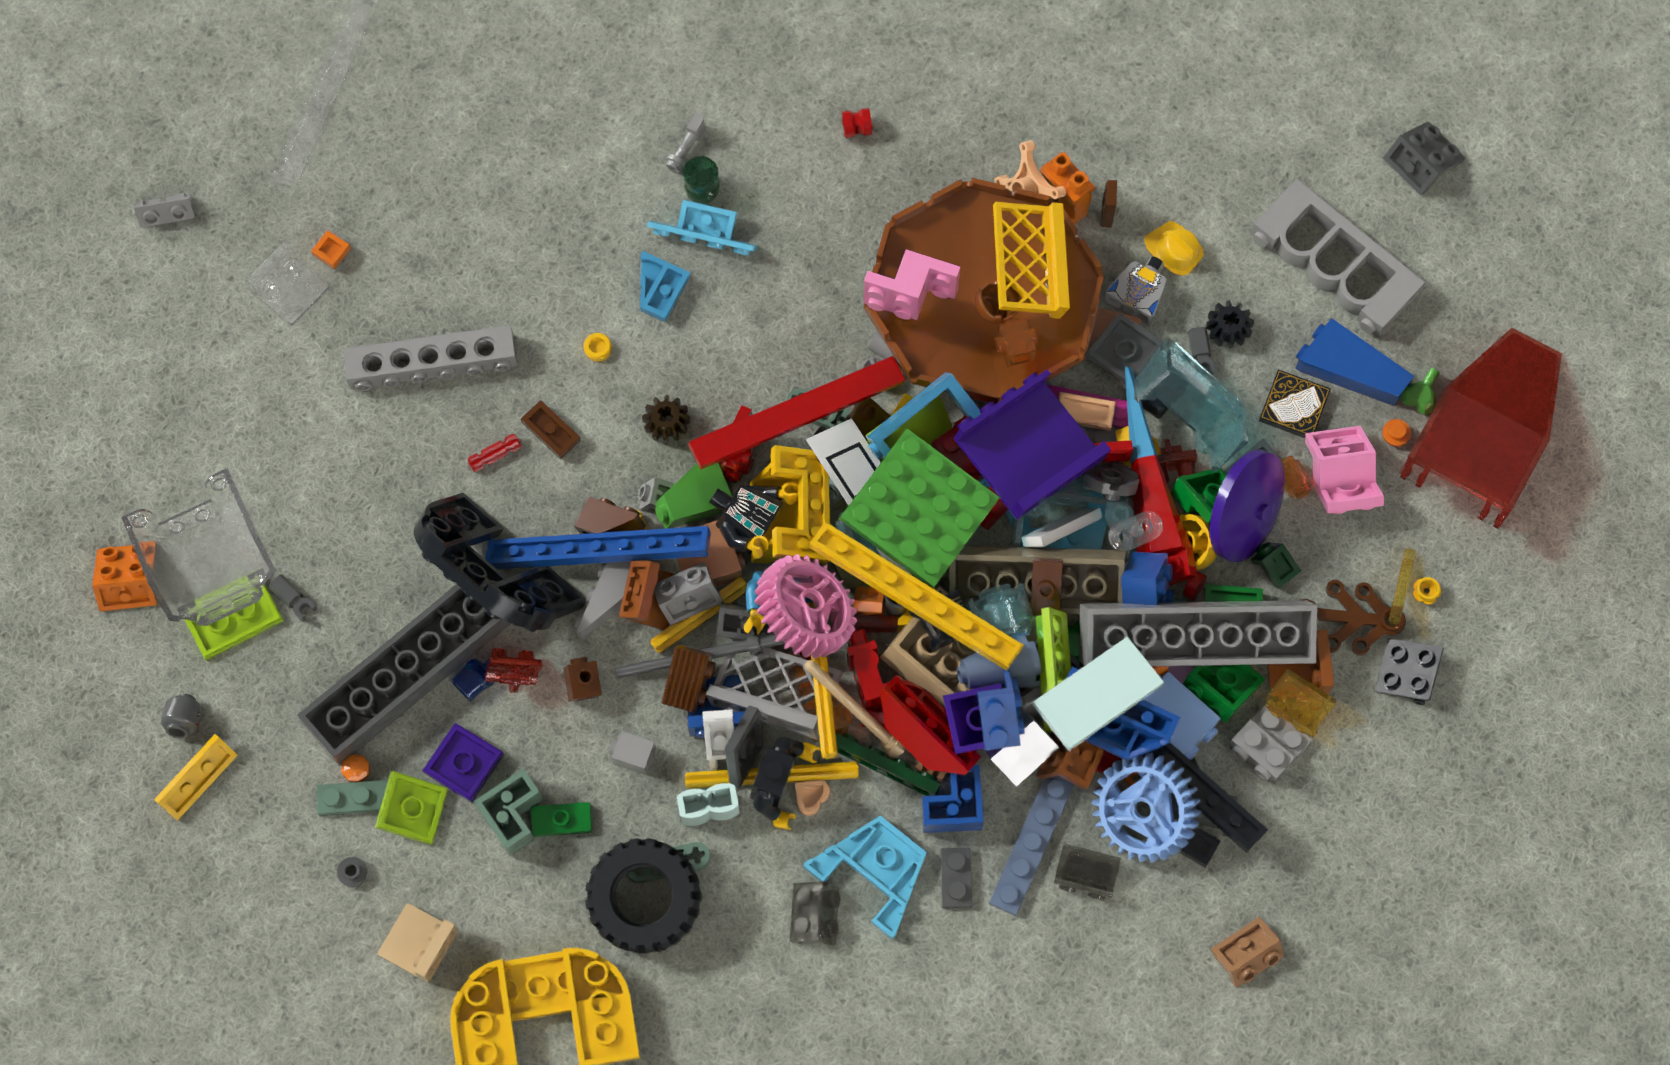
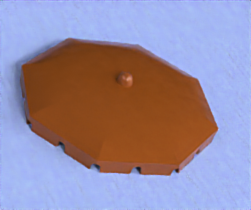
M976 178L964 182L960 179L932 194L931 199L926 203H923L921 200L893 215L892 219L885 224L876 263L872 270L873 273L895 279L906 250L960 266L959 287L955 299L949 297L946 299L939 298L931 291H928L917 320L911 318L909 320L901 319L893 312L886 310L876 311L864 303L863 309L911 384L928 387L942 374L947 372L955 377L970 398L989 403L993 401L997 404L1003 400L1001 396L1012 387L1019 389L1024 385L1023 381L1035 372L1040 375L1048 369L1051 374L1046 380L1047 382L1083 362L1104 274L1102 272V265L1084 239L1080 240L1077 234L1078 229L1065 210L1064 225L1070 308L1058 319L1049 318V314L1018 311L1010 320L1001 324H993L982 319L975 305V295L979 288L988 282L997 281L993 204L995 202L1050 206L1053 202L1050 199L1051 196L1018 188L1015 192L1006 190V185ZM1002 211V219L1011 227L1018 219L1011 212ZM1029 214L1026 217L1037 229L1042 225L1040 214ZM1021 222L1013 229L1024 241L1032 235ZM1009 235L1003 238V244L1011 252L1019 247ZM1036 237L1027 243L1038 255L1043 252V244ZM1023 249L1015 255L1026 267L1033 261ZM1010 260L1005 264V271L1013 279L1021 273ZM1037 263L1029 269L1040 281L1045 277V271ZM1022 275L1016 281L1027 293L1035 287L1025 275ZM1037 289L1031 297L1038 304L1047 305L1046 296Z

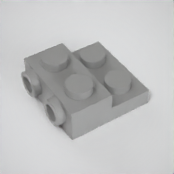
M1267 702L1237 733L1229 746L1233 748L1231 752L1237 759L1242 762L1247 760L1255 767L1254 772L1259 778L1264 781L1269 779L1274 784L1311 743L1312 739L1272 704Z

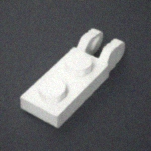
M732 710L703 712L707 760H709L710 771L717 770L718 760L726 759L725 746L734 732Z

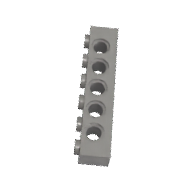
M511 325L343 349L347 382L350 389L357 391H367L372 386L377 385L395 387L400 382L405 381L424 383L428 378L434 377L444 380L452 379L456 376L455 374L462 373L475 376L482 374L484 370L491 369L504 372L510 370L512 366H517L514 335ZM485 349L493 350L488 356L480 355ZM457 353L466 354L460 360L453 359V356ZM429 357L438 358L432 364L425 363V360ZM406 360L410 362L406 367H397L401 361ZM375 364L382 365L378 371H369L370 367Z

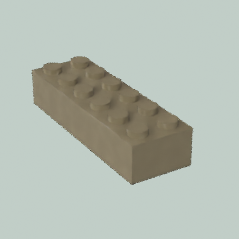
M965 545L949 566V593L958 589V594L969 611L1030 613L1034 558L1063 560L1060 611L1067 614H1080V604L1123 603L1121 576L1126 568V550Z

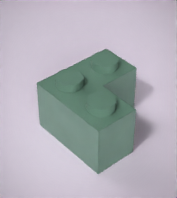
M523 768L476 799L474 803L509 857L534 841L530 830L520 815L531 809V806H535L543 801L539 790Z

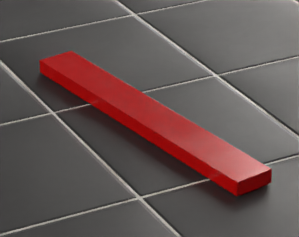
M891 356L689 441L688 446L700 470L902 385L905 383V378L894 357Z

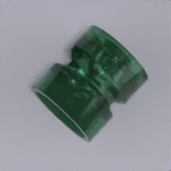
M696 156L690 159L683 169L685 193L691 201L707 204L713 201L720 191L718 167L712 159L705 156Z

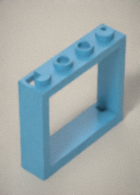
M945 372L867 435L866 438L871 443L868 447L877 459L880 457L884 459L891 450L884 442V439L944 390L966 418L969 416L973 419L980 415V410L951 373ZM984 478L980 481L986 488L991 487Z

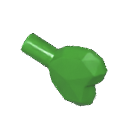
M1430 368L1423 381L1414 382L1407 386L1400 396L1402 403L1407 406H1415L1417 411L1423 415L1431 414L1436 408V393L1433 385L1440 372Z

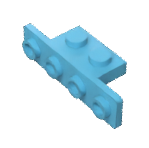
M683 200L677 226L657 221H648L647 227L654 228L653 233L669 237L670 232L680 234V240L696 243V239L706 240V246L722 249L723 245L734 247L733 252L743 255H749L750 251L754 252L758 249L756 244L732 239L738 212L693 201Z

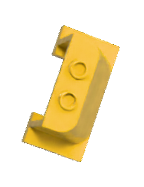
M775 445L771 448V463L750 481V486H779L782 488L787 482H795L798 485V493L790 494H795L797 501L790 505L782 498L781 502L783 504L764 535L768 540L769 549L761 548L763 556L759 559L751 554V562L769 564L783 559L787 555L793 557L798 554L801 559L807 555L811 562L814 559H818L819 563L827 564L829 560L810 549L809 543L825 522L830 524L829 475L813 450Z

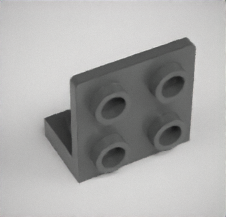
M1425 122L1400 135L1383 159L1421 196L1430 189L1442 173L1461 164L1465 157L1460 153L1457 146L1450 143L1441 134L1435 125Z

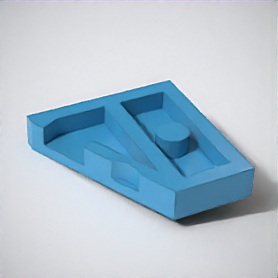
M642 251L640 278L641 312L666 323L691 277L690 272Z

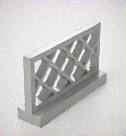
M734 638L732 643L744 640ZM763 648L762 652H757L760 654L758 656L753 653V658L738 665L734 659L736 654L725 657L714 685L710 684L706 693L711 706L732 710V712L746 711L749 705L757 707L761 722L818 740L817 715L804 712L802 704L815 699L813 676L805 669V663L808 660L770 648ZM769 657L777 659L779 667L764 673L759 662ZM756 664L761 675L745 682L740 670ZM794 666L803 667L806 675L790 682L785 670ZM828 667L829 676L839 683L842 672ZM783 672L787 684L771 690L767 679ZM738 673L741 684L733 688L722 686L727 676ZM764 681L769 692L758 697L751 695L748 687ZM810 681L814 692L798 699L794 687ZM791 689L795 701L787 705L778 704L775 696Z

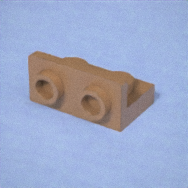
M1260 917L1211 948L1212 955L1230 975L1231 982L1236 988L1243 983L1252 981L1258 973L1267 967L1276 965L1284 956L1280 939Z

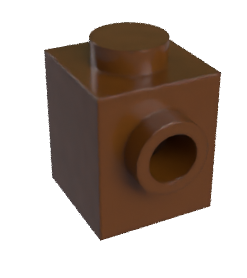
M587 657L571 659V664L563 668L568 701L573 702L601 696L597 662H588ZM580 675L584 677V682L581 681Z

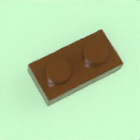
M541 400L521 418V423L560 460L581 441L580 436Z

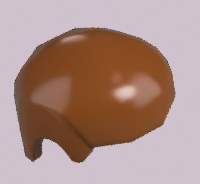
M997 281L984 284L976 292V310L983 320L993 324H1001L1010 320L1018 313V311L999 310ZM1012 287L1006 291L1007 302H1019L1021 300L1020 295Z

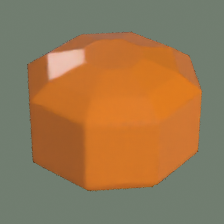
M351 754L342 761L341 773L349 783L364 782L370 777L371 765L363 755Z

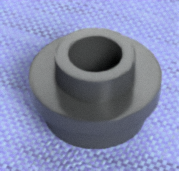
M346 858L337 868L338 879L345 886H358L366 879L367 867L359 858ZM350 867L357 868V872L353 876L347 875V870Z

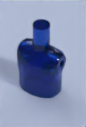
M495 652L484 663L476 658L471 659L450 681L471 702L481 692L494 684L495 676L492 670L503 661V658Z

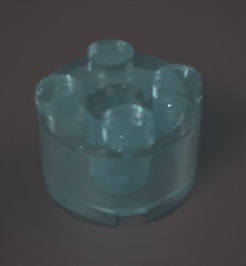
M1017 583L1018 588L1011 589L1010 584L989 588L978 593L979 600L974 602L973 598L968 601L973 614L1007 635L1012 633L1016 635L1028 633L1032 630L1031 623L1035 619L1025 587L1021 583Z

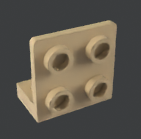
M408 903L380 947L378 955L429 983L459 931L455 924L444 919L442 922Z

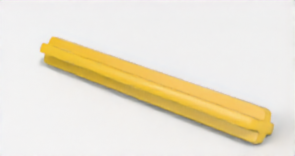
M814 602L807 603L809 607L815 608ZM811 656V660L815 661L829 675L827 656H820L816 659ZM813 677L821 754L824 759L835 758L838 753L831 693Z
M855 761L793 765L787 782L857 778L859 776V766ZM751 768L742 785H753L759 768ZM728 770L685 773V786L688 789L710 788L722 783L730 784Z

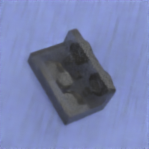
M1063 843L1054 883L1058 884L1059 888L1064 891L1076 892L1078 889L1088 892V896L1095 899L1104 900L1105 897L1112 898L1121 858Z
M824 881L794 883L789 942L794 944L823 943L828 946L835 945L838 934L837 913L838 906L840 905L838 887Z

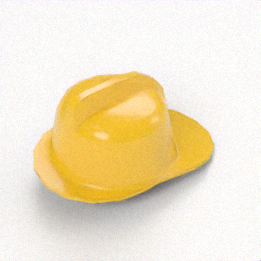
M1168 221L1144 237L1145 246L1150 254L1163 261L1164 266L1174 274L1188 275L1204 257L1203 248L1195 234L1174 221Z

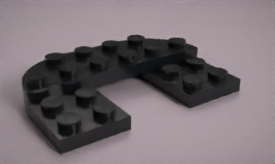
M464 493L430 503L415 524L414 537L422 551V557L427 562L437 566L443 572L445 578L461 587L468 598L477 601L485 608L486 613L494 619L501 618L530 632H536V630L549 629L554 620L578 611L586 604V598L549 566L536 567L506 578L470 547L497 538L504 527Z

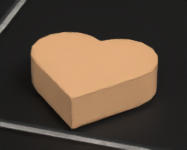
M823 780L795 783L799 811L806 816L816 814L820 808V803L825 802L830 796L829 785Z

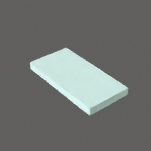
M1126 637L1033 702V706L1068 751H1070L1162 687L1164 682L1130 639Z

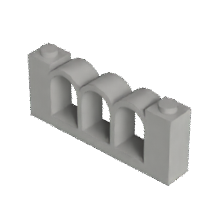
M1297 179L1253 224L1251 235L1256 244L1263 248L1267 247L1271 251L1276 247L1283 261L1292 266L1301 267L1307 265L1306 273L1311 283L1321 290H1336V298L1339 305L1345 311L1359 315L1357 321L1360 322L1359 325L1362 330L1368 334L1373 333L1379 337L1416 298L1424 286L1425 282ZM1307 214L1329 232L1312 249L1298 251L1287 243L1286 235ZM1337 238L1355 252L1358 257L1341 274L1327 275L1321 272L1315 260ZM1367 262L1389 281L1372 298L1360 300L1349 294L1346 283Z

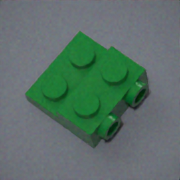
M1219 467L1195 474L1183 475L1175 481L1171 495L1187 513L1197 511L1210 524L1216 496L1227 474Z
M1197 665L1188 674L1183 685L1217 714L1223 722L1227 723L1266 679L1250 665Z

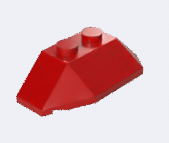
M896 675L880 691L885 729L928 770L966 775L981 758L978 751L955 754L946 709L923 687L903 680L902 677Z

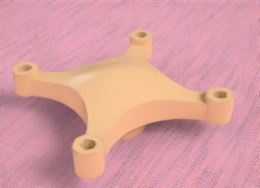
M1032 140L1020 143L1021 164L1016 175L1012 178L1002 175L994 179V183L1006 185V188L1011 192H1015L1018 188L1048 195L1053 199L1066 195V189L1063 186H1051L1037 168L1032 151L1035 150V143Z

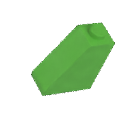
M719 463L702 470L696 464L655 504L656 516L663 523L665 529L722 514L723 511L709 503L717 488L732 497Z

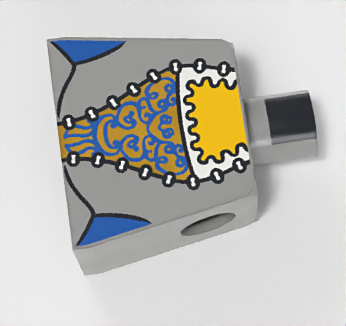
M1154 256L1148 259L1145 266L1132 261L1107 289L1104 303L1125 314L1139 317L1141 323L1150 327L1167 282V278L1159 274L1164 267L1163 261Z

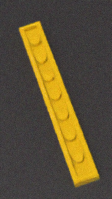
M827 522L823 524L809 543V548L1006 671H1008L1023 649L1024 645Z

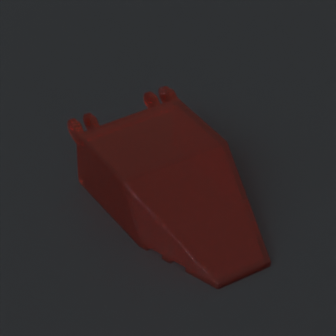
M1514 328L1509 329L1449 382L1399 473L1401 474L1400 478L1405 480L1406 477H1409L1414 464L1420 466L1424 470L1417 478L1415 486L1421 488L1429 472L1486 501L1478 519L1483 521L1487 517L1491 505L1501 509L1493 527L1499 529L1512 511L1550 440L1562 353Z

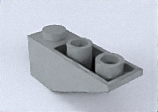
M630 561L601 563L597 577L600 579L596 588L593 586L590 588L586 597L587 608L584 613H579L574 628L577 629L578 639L583 640L620 610L631 564Z

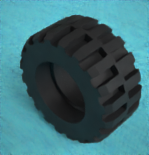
M629 839L628 842H620L614 845L612 850L605 852L599 858L598 864L591 869V877L589 882H586L585 891H587L585 904L586 909L590 913L589 919L592 925L599 931L598 933L615 947L640 954L660 952L672 945H676L693 928L692 925L695 919L698 918L700 912L699 905L700 901H702L700 881L690 861L674 847L656 839ZM638 868H650L660 872L667 879L671 888L672 897L667 912L662 918L650 924H635L627 920L619 911L616 903V890L621 879L630 871Z

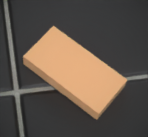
M1060 392L1059 401L1077 424L1084 427L1111 431L1116 402Z

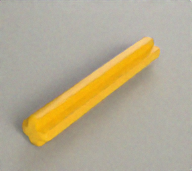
M737 578L719 591L723 603L731 604L746 593L747 583L743 578ZM720 604L669 626L651 639L652 647L657 653H662L719 613Z

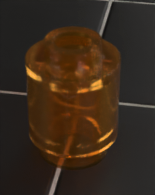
M1293 456L1282 459L1281 463L1285 474L1284 490L1290 498H1304L1311 493V486L1314 484L1313 480L1299 460H1295Z

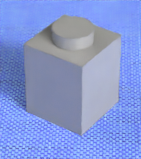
M621 731L619 738L614 737L609 754L612 755L611 758L614 765L646 775L656 746L654 741Z

